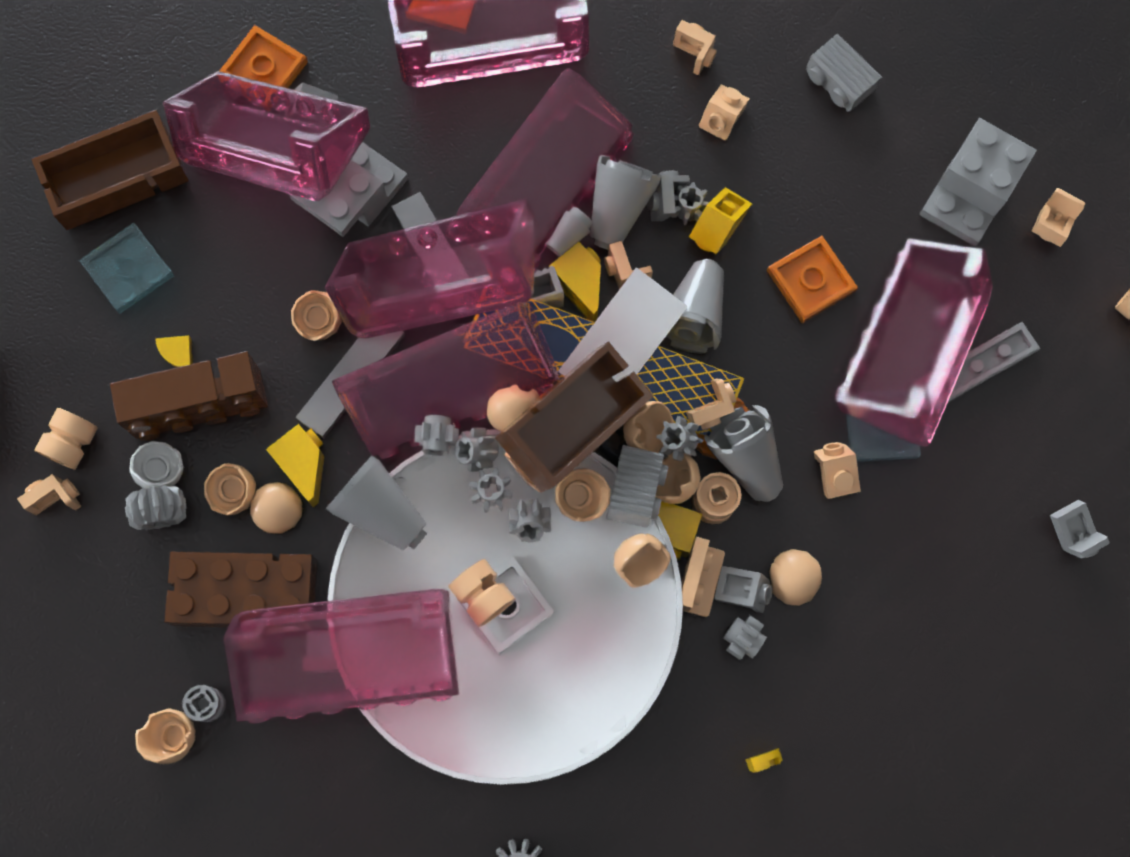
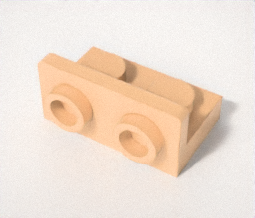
M696 537L688 556L681 582L682 611L708 617L725 552L709 547L710 540Z

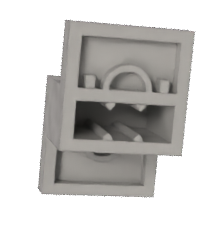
M979 117L919 215L976 247L994 216L1007 202L1037 150Z
M356 138L344 153H341L331 145L291 191L289 196L299 206L344 237L357 220H360L369 227L408 180V175Z

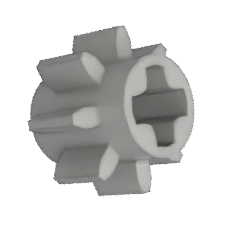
M692 182L690 186L685 188L679 184L676 190L677 196L674 195L676 214L672 217L678 216L683 220L684 225H687L688 221L694 219L698 221L706 205L709 203L703 201L707 190L701 191L695 187V182ZM687 201L692 202V206H687Z
M429 415L425 417V422H422V425L415 426L414 442L419 443V446H423L422 452L428 455H448L451 446H456L459 439V429H456L455 425H451V418L446 416Z
M677 416L676 423L671 424L664 421L663 425L665 428L656 437L664 445L660 452L666 455L673 453V459L677 461L683 460L684 453L696 456L695 449L698 443L703 442V439L698 438L695 433L699 427L698 424L693 422L687 424L686 418Z
M472 428L471 431L462 432V438L457 441L455 446V454L459 463L468 464L469 472L492 468V462L499 453V446L495 436H486V428Z
M495 468L492 474L486 475L484 471L479 470L480 480L478 483H469L472 490L478 491V494L471 498L472 503L475 504L481 501L484 504L485 513L489 511L490 506H497L502 511L503 499H512L513 497L512 492L504 490V487L511 483L510 477L501 479L498 474V468ZM491 484H496L498 492H494L492 497H486V492L483 488L488 489Z
M521 499L516 509L511 508L508 510L509 533H517L521 542L540 541L544 532H551L550 507L542 508L539 499Z
M751 615L746 621L737 617L723 637V639L730 643L726 651L739 660L745 654L754 658L767 638L760 633L764 624Z

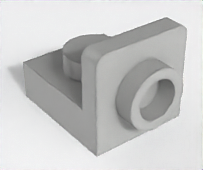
M722 566L714 599L718 602L747 607L756 612L763 613L765 605L770 603L772 597L770 579L762 573Z

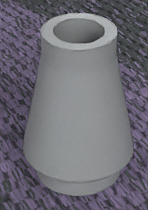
M573 207L570 211H565L553 235L546 243L547 247L559 257L562 256L568 249L590 233L589 229L593 222L576 207Z

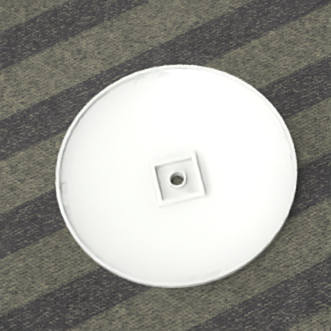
M497 429L486 430V436L496 437L501 433ZM499 443V453L492 462L493 467L484 468L482 471H484L485 475L492 474L493 470L498 468V474L501 479L510 477L511 483L504 487V490L512 492L513 497L512 499H503L502 511L497 506H490L489 511L485 513L484 504L481 501L475 504L471 501V498L478 494V491L472 490L469 483H478L480 480L479 471L469 472L468 464L459 463L455 454V446H451L449 454L444 456L428 455L421 450L402 462L389 474L426 522L423 530L427 535L414 550L410 546L405 550H401L349 523L335 555L328 592V625L337 667L347 690L359 710L372 726L393 746L419 763L455 778L491 784L528 783L570 772L593 761L614 747L645 716L658 697L670 673L677 652L682 626V585L677 558L660 517L658 516L657 520L651 518L648 527L636 526L607 519V507L603 515L597 519L586 522L573 521L562 515L555 502L556 486L540 493L527 485L504 456L506 451ZM592 452L574 470L587 468L602 475L610 487L611 498L617 467L597 453ZM491 484L488 489L483 488L486 492V497H492L494 492H498L496 484ZM521 499H539L542 508L550 507L551 532H544L540 541L521 542L517 533H509L508 510L511 508L516 509ZM640 533L651 534L662 542L669 552L671 560L667 569L656 580L644 586L630 587L615 570L614 553L620 544L629 537ZM482 559H486L497 574L496 583L505 584L515 597L517 606L512 614H499L479 628L467 613L469 605L467 603H460L448 586L469 567Z

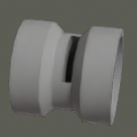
M197 685L190 688L183 698L185 714L195 721L213 722L219 719L226 708V700L223 693L219 689L206 685Z

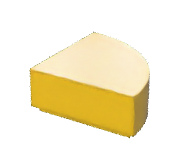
M190 336L155 338L158 351L168 363L175 367L193 364L192 339Z
M779 748L746 759L749 771L752 772L768 769L771 766L781 764V761H783Z

